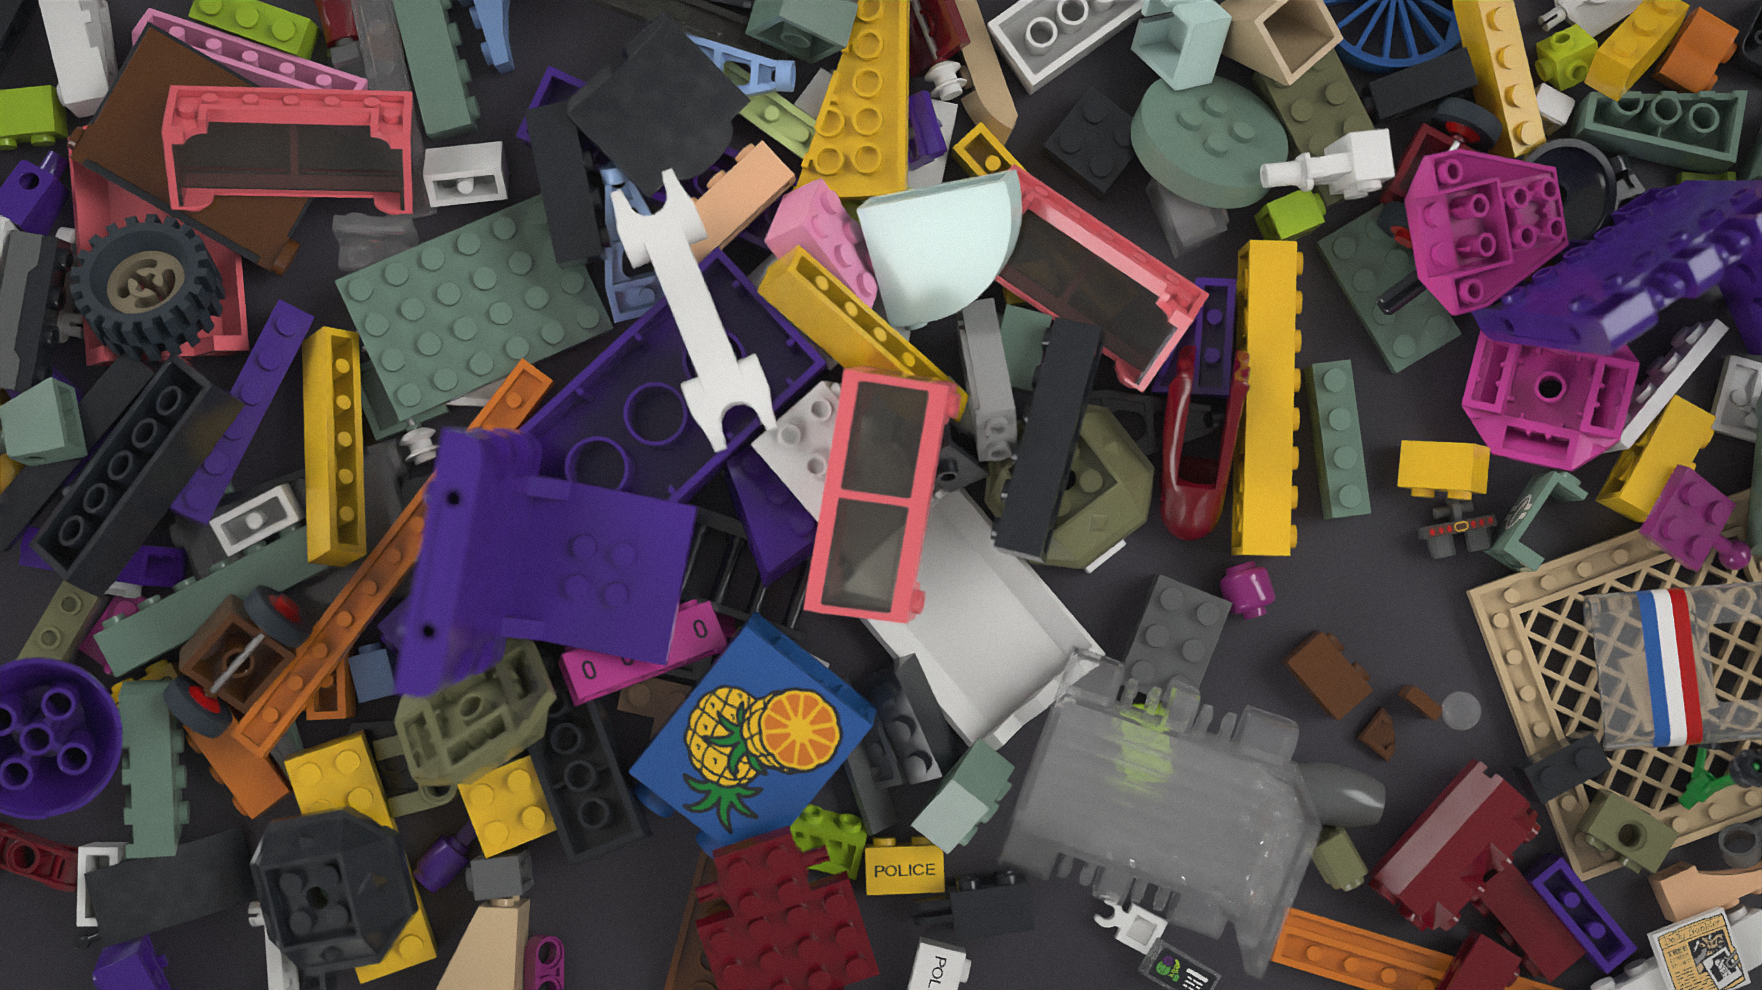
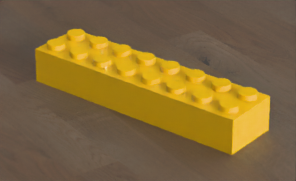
M1249 240L1238 251L1236 350L1249 353L1250 360L1248 366L1251 369L1248 380L1250 388L1244 399L1233 453L1231 555L1290 556V548H1296L1297 527L1296 525H1291V509H1296L1298 504L1297 486H1292V470H1297L1299 463L1298 447H1293V431H1298L1300 423L1299 408H1294V392H1299L1301 383L1300 369H1294L1295 353H1300L1302 342L1301 330H1295L1296 314H1301L1302 291H1296L1297 275H1302L1303 253L1297 252V241Z

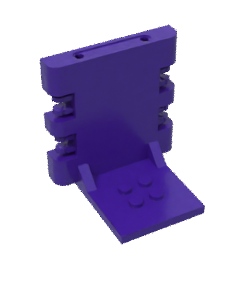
M1685 180L1678 186L1650 188L1613 212L1611 216L1615 225L1598 231L1594 235L1595 240H1570L1567 247L1551 258L1555 266H1548L1538 270L1532 275V281L1522 280L1488 307L1471 311L1479 328L1493 341L1608 356L1657 323L1656 313L1679 297L1696 298L1718 284L1749 354L1762 356V181Z
M443 428L434 480L430 479L424 493V505L429 507L410 608L404 611L399 626V635L404 637L394 693L418 698L427 697L447 688L451 684L459 683L472 675L497 666L503 659L507 637L542 640L666 666L669 660L698 506L540 475L542 446L535 435L526 431L511 428H493V430L473 428L472 431L461 428Z

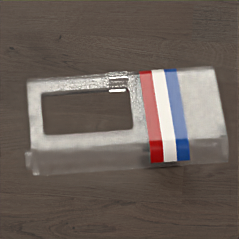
M1762 581L1585 595L1583 614L1586 629L1589 634H1593L1604 727L1603 751L1762 739V699L1721 702L1716 698L1708 639V628L1711 624L1762 620Z

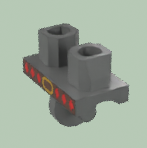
M1446 494L1444 506L1433 508V515L1435 519L1447 517L1448 522L1417 528L1419 540L1426 539L1432 558L1437 559L1456 555L1452 534L1464 532L1468 552L1492 548L1490 527L1497 524L1495 514L1462 519V514L1474 511L1472 501L1460 503L1459 500L1447 498L1448 494Z

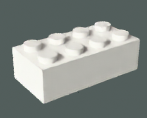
M1019 0L987 23V31L996 50L1028 94L1031 95L1143 15L1141 10L1144 0Z

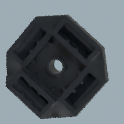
M350 806L278 818L271 821L250 862L268 939L307 976L381 963L386 959L406 926L419 910L401 834L386 825H380L369 816ZM320 887L327 892L329 900L322 896Z

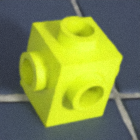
M1575 24L1536 43L1538 60L1535 62V67L1539 77L1544 82L1549 81L1560 92L1584 81L1598 50L1597 41L1578 24Z

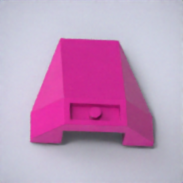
M1455 149L1424 156L1404 200L1418 279L1451 315H1459L1488 307L1569 245L1556 167L1464 149Z

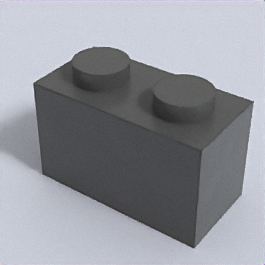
M530 846L508 849L488 858L485 857L483 852L471 860V867L466 868V883L468 890L474 891L475 901L519 896L528 891L534 885Z

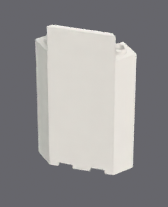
M936 483L932 493L936 500L930 504L917 581L920 582V590L926 592L922 613L920 615L916 614V618L907 624L866 618L859 619L893 659L913 653L916 654L944 718L969 748L980 738L996 751L1024 724L1044 711L1066 688L1087 674L1105 656V652L1024 558L1001 553L993 546L994 540L990 538L993 522L966 490L961 488L950 493ZM906 526L871 557L860 564L855 565L840 548L839 553L845 559L841 564L842 594L892 605ZM848 605L851 609L879 612L875 610Z

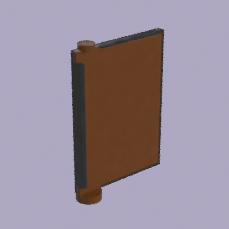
M148 21L86 130L78 126L70 136L67 147L74 150L70 158L250 261L283 277L301 247L300 243L291 238L315 197L214 195L213 202L200 211L171 210L163 146L162 126L170 85L260 86ZM209 122L207 133L191 136L182 144L183 168L290 171V124ZM298 124L299 170L301 172H330L349 138L327 125Z

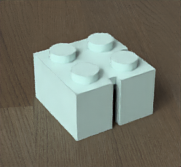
M1144 0L1141 13L1145 17L1168 12L1173 13L1139 19L1131 50L1175 91L1212 83L1232 16L1214 0Z

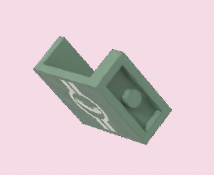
M1560 470L1559 473L1554 471L1533 475L1492 536V548L1484 549L1483 551L1513 572H1536L1544 558L1519 542V539L1549 495L1562 503L1584 500L1588 493L1578 487L1581 482L1576 477L1563 470Z

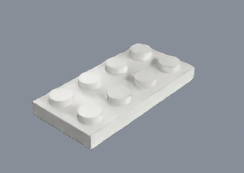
M1714 319L1704 323L1697 322L1689 328L1684 326L1670 341V344L1674 347L1665 357L1660 355L1651 363L1646 370L1649 377L1641 386H1634L1621 441L1604 453L1629 449L1728 331L1729 328L1718 319Z

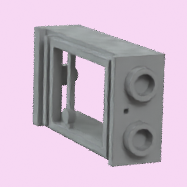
M994 298L975 300L956 312L959 356L963 369L966 393L969 395L968 404L979 462L988 460L1000 461L1012 457V451L1017 441L1015 404Z

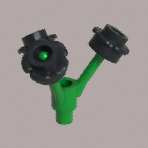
M1702 722V742L1692 745L1698 747L1695 766L1691 774L1692 780L1686 785L1687 791L1678 798V801L1684 808L1690 810L1699 801L1704 803L1715 792L1733 784H1737L1742 788L1762 787V750L1757 749L1754 752L1745 749L1740 751V755H1736L1729 763V774L1716 779L1710 772L1704 769L1707 749L1720 750L1721 739H1726V736L1719 733V725Z

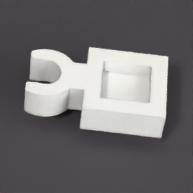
M1104 896L1103 901L1114 908V912L1109 918H1103L1095 914V921L1103 927H1119L1114 936L1117 940L1150 957L1168 924L1167 920L1133 902L1126 912L1122 910L1120 903L1115 898Z

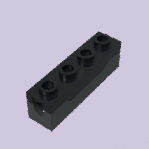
M15 230L11 231L0 291L1 389L25 392L53 376L50 360L52 349L57 347L60 338L57 322L59 311L64 309L67 299L64 284L66 273L70 272L74 261V254L71 250L72 243L57 237Z

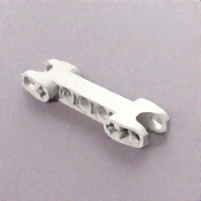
M671 168L661 172L666 187L667 200L663 209L655 215L643 216L635 213L621 189L610 193L615 209L618 234L633 268L651 261L653 263L698 374V377L680 384L692 416L706 433L715 452L718 453L727 449L721 421L725 412L735 405L744 404L754 408L768 432L778 428L773 412L770 387L756 354L754 353L740 360H737L690 246L707 239L708 235L694 202L684 191Z

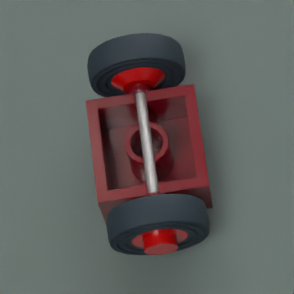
M1445 97L1439 101L1431 117V122L1436 129L1423 123L1414 132L1395 167L1397 171L1394 174L1395 176L1388 180L1378 199L1385 206L1378 217L1377 225L1385 234L1407 248L1413 249L1404 200L1423 157L1455 149L1478 152L1474 149L1489 150L1494 147L1502 133L1503 126L1501 122L1488 110L1470 101L1455 97Z

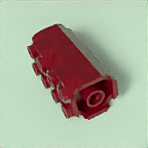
M1472 759L1368 873L1372 877L1368 885L1394 905L1398 902L1400 906L1396 911L1422 932L1426 928L1432 931L1438 927H1441L1444 931L1451 929L1461 917L1459 911L1469 900L1471 902L1476 901L1486 891L1488 885L1482 880L1485 873L1492 868L1498 873L1505 870L1513 861L1514 855L1512 853L1522 842L1524 844L1530 842L1541 828L1535 822L1538 813L1529 808L1531 806L1530 803L1497 773L1490 778L1484 773L1488 767L1475 759Z

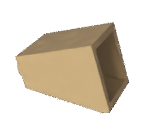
M1225 0L1220 4L1232 16L1221 54L1285 86L1293 84L1344 39L1323 0Z
M520 895L488 899L480 905L436 990H524V952L528 942L530 898H520Z

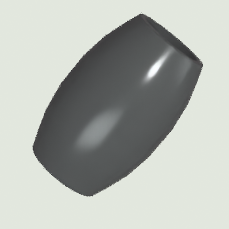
M1330 762L1299 763L1290 765L1286 771L1282 785L1281 801L1283 807L1317 824L1337 828L1367 827L1376 825L1381 819L1385 805V786L1374 777L1349 766Z

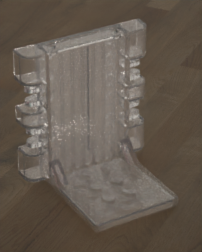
M1073 646L997 852L996 864L1047 881L1058 852H1061L1063 855L1056 876L1067 877L1071 871L1074 857L1084 860L1086 862L1080 872L1079 884L1085 886L1090 885L1097 865H1099L1100 868L1092 887V897L1120 907L1127 897L1133 878H1136L1131 892L1130 901L1140 903L1145 895L1148 883L1157 885L1159 888L1154 895L1153 909L1163 911L1172 890L1174 893L1166 911L1167 923L1219 939L1227 920H1230L1235 925L1245 973L1262 979L1322 829L1299 765L1291 760L1299 735L1297 722L1246 705L1233 740L1230 737L1236 723L1237 714L1231 712L1226 713L1223 717L1218 734H1213L1207 731L1213 718V706L1203 705L1195 726H1192L1200 703L1201 694L1199 688L1171 679L1158 714H1155L1162 693L1161 688L1153 686L1147 694L1144 708L1140 709L1132 706V702L1138 692L1139 681L1130 678L1121 700L1117 701L1116 697L1124 676V663Z

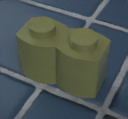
M1325 825L1303 838L1302 843L1326 884H1331L1334 889L1342 888L1346 892L1358 887L1365 881L1363 876L1368 873V869L1343 827L1337 828Z

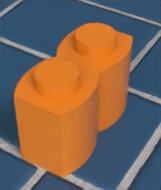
M1698 7L1686 18L1675 40L1659 61L1651 77L1671 90L1676 91V93L1710 91L1718 79V76L1714 74L1720 62L1725 64L1738 47V43L1734 42L1739 30L1705 9Z

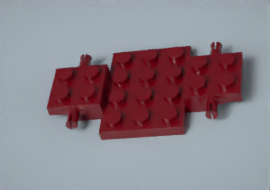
M788 825L712 850L718 869L717 881L695 887L696 895L700 904L723 896L724 900L731 906V909L695 921L719 990H844L843 986L880 974L847 870L810 883L808 882V867L830 861L825 844L802 852V849L795 843L790 826Z

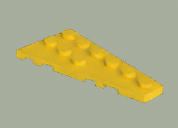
M910 0L857 1L858 9L847 47L841 50L842 55L836 71H833L814 126L815 133L808 153L805 152L801 164L802 171L798 183L793 187V190L822 178L830 190L838 195L840 201L867 200L871 197L908 190Z

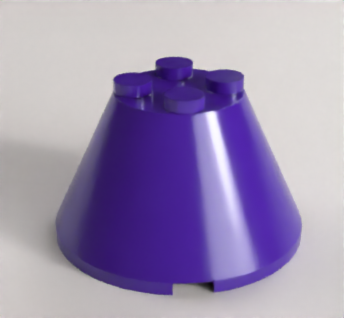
M35 657L14 660L1 665L0 812L23 819H47L50 816L69 811L72 812L81 808L104 789L112 778L121 756L123 726L120 713L112 696L90 673L62 660Z

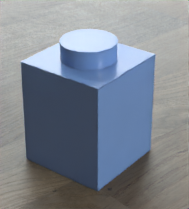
M381 642L358 647L359 655L349 657L348 661L359 703L398 694L394 693L398 672V662L395 653L389 648L382 649Z

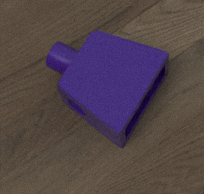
M48 150L39 166L26 160L20 161L0 187V215L10 219L21 232L48 236L69 197V191L59 180L69 162Z

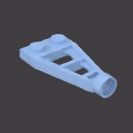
M685 33L722 72L724 63L727 61L743 63L751 67L750 82L746 85L737 86L747 97L778 91H794L796 80L795 61L772 60ZM774 70H776L775 82H773L771 79V75Z
M609 162L600 166L599 171L602 183L605 185V225L607 224L612 248L606 249L608 259L605 260V288L614 322L617 323L642 317L665 293L656 271L628 277L622 270V255L625 248L618 234L616 214L610 193L621 189L630 206L635 208L638 214L648 216L652 215L639 189L613 162ZM626 182L625 185L621 188H615L612 186Z

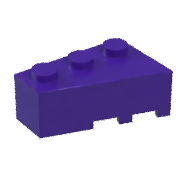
M749 445L726 461L724 481L739 522L742 523L748 539L751 554L754 555L765 589L813 554L818 522L754 447Z

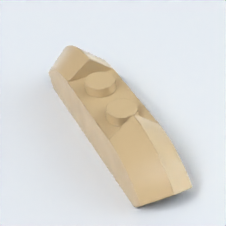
M955 0L971 41L970 44L958 51L963 65L958 70L959 76L967 80L964 89L971 88L972 93L963 97L961 101L976 126L982 122L998 141L1005 146L1018 118L1017 111L977 0Z

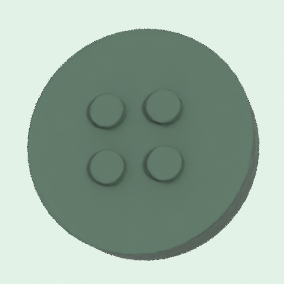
M1214 75L1210 84L1177 91L1162 78L1157 80L1146 91L1131 123L1130 132L1134 151L1150 175L1176 195L1208 207L1230 209L1256 203L1272 188H1264L1260 179L1261 166L1263 164L1286 162L1288 157L1286 133L1274 112L1248 89L1217 75Z

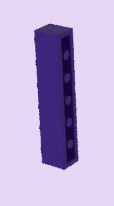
M280 299L278 300L230 392L242 401L245 406L214 446L212 452L205 458L191 477L187 486L182 489L170 506V512L199 526L207 527L315 318L314 316Z

